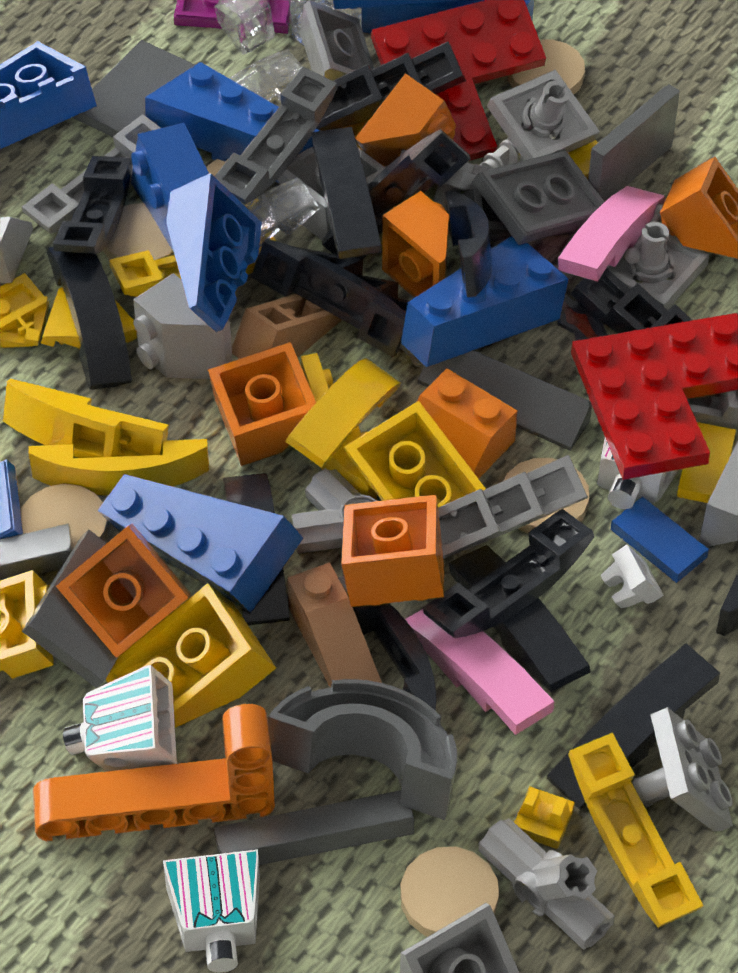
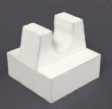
M625 545L612 554L615 562L601 574V577L609 587L624 582L622 589L612 596L615 604L620 608H625L642 601L649 604L664 596L647 563L633 549Z

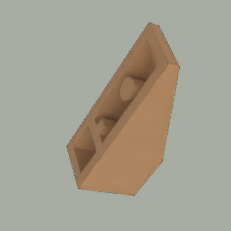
M297 294L246 308L232 346V354L241 359L291 342L298 358L341 322L342 319Z
M330 562L288 577V608L329 687H331L332 680L342 679L369 680L382 683L353 607L350 605L349 597Z

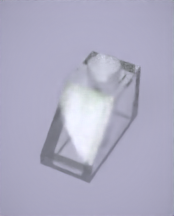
M219 0L218 4L214 5L218 23L243 56L275 37L270 4L267 0Z

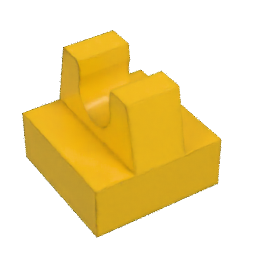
M529 786L514 823L533 841L558 849L573 814L575 802Z

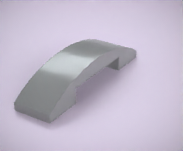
M142 114L113 136L115 148L105 156L131 158L132 153L136 151L138 134L160 129L161 127ZM85 171L62 189H59L52 183L22 206L23 212L47 232H58L63 221L72 220L84 193L83 176ZM130 178L129 189L132 187L131 178Z

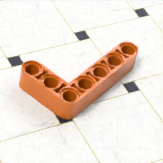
M242 704L228 709L223 714L225 759L53 777L38 782L33 788L35 833L37 837L44 841H53L52 836L66 835V839L99 836L101 831L114 830L115 834L150 830V825L163 824V828L197 825L198 820L211 819L212 823L247 819L248 814L260 813V817L268 816L273 812L275 802L272 750L265 709L254 704Z

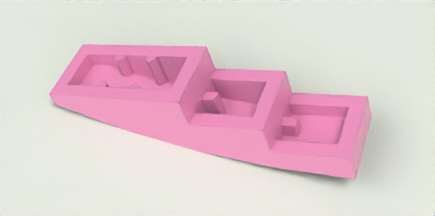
M626 186L612 195L588 218L558 257L559 271L598 281L608 265L616 267L625 251L630 247H634L642 234L643 227L645 228V225L653 218L656 206L659 203L664 204L665 196Z
M423 609L405 619L416 633L426 653L456 687L463 685L485 712L492 708L515 735L553 712L554 700L522 666L483 631L466 637L453 638L424 614Z

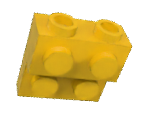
M33 570L0 581V671L6 672L12 679L54 665L53 655L22 632L50 587V584L47 585Z

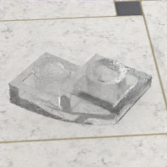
M286 49L249 65L229 79L268 101L276 96L281 102L280 94L302 68V65L289 49Z
M298 177L270 189L245 205L262 222L260 247L263 241L270 239L279 230L287 235H291L320 209L303 180Z

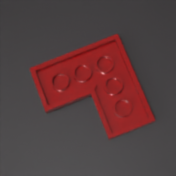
M484 0L372 29L371 39L381 65L406 53H409L411 58H414L449 41L466 81L436 95L445 101L457 126L454 129L453 141L470 155L471 159L469 161L483 158L488 153H494L498 148L474 84L545 66L547 59L524 0Z
M737 313L572 341L571 355L622 480L709 464L710 450L687 399L738 390Z

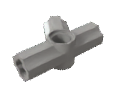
M325 468L313 476L312 481L305 488L306 498L318 511L292 514L293 527L303 537V540L297 547V553L342 548L345 505L375 502L377 500L371 496L361 495L336 469L327 470Z
M510 818L503 821L500 819L479 842L478 851L512 882L518 899L522 903L527 900L536 909L532 911L535 915L543 916L546 914L583 950L587 947H592L613 925L615 916L592 895L596 890L594 879L597 870L588 857L576 858L571 854L562 856L554 850L546 853Z

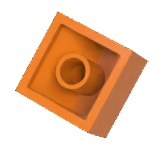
M405 73L356 136L355 140L362 151L382 166H388L400 156L402 149L408 150L425 137L440 129L453 140L455 135L454 129L457 126L445 101Z
M714 156L674 180L660 211L662 224L667 226L669 234L676 236L685 247L738 259V188Z
M422 191L383 215L382 270L394 281L399 282V285L414 298L445 279L447 272L449 214L440 203L432 201Z
M291 342L208 369L216 404L241 466L282 453L289 446L285 441L290 433L316 403Z
M448 368L420 394L417 400L422 404L478 479L515 442L518 410Z
M436 495L345 505L341 565L351 607L376 606L385 603L413 600L423 601L444 597V560Z
M133 524L124 528L56 585L57 589L116 658L191 596L190 591Z

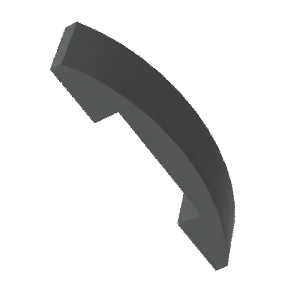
M302 66L280 94V107L241 155L233 153L214 177L245 205L260 196L284 173L311 137V132L315 131L337 90V83Z

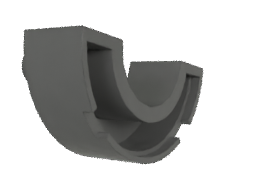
M358 679L332 680L330 688L311 692L312 689L307 686L296 691L281 701L268 716L272 761L310 773L319 762L333 756L354 754L370 757L386 765L397 776L401 787L399 805L442 820L446 819L457 765L456 743L453 734L448 735L442 727L441 716L418 697L397 687L380 682Z

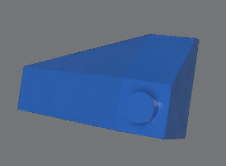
M210 173L170 191L166 224L188 306L215 332L224 329L236 304L235 292L237 288L244 285L248 278L245 272L248 265L254 263L259 255L262 222Z

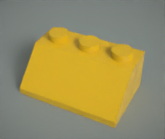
M419 401L344 446V451L382 501L436 495L439 508L479 489H486Z

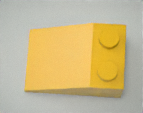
M207 583L123 652L110 670L106 681L110 683L142 667L153 666L172 683L174 723L176 728L241 698L274 671L276 666L234 603Z

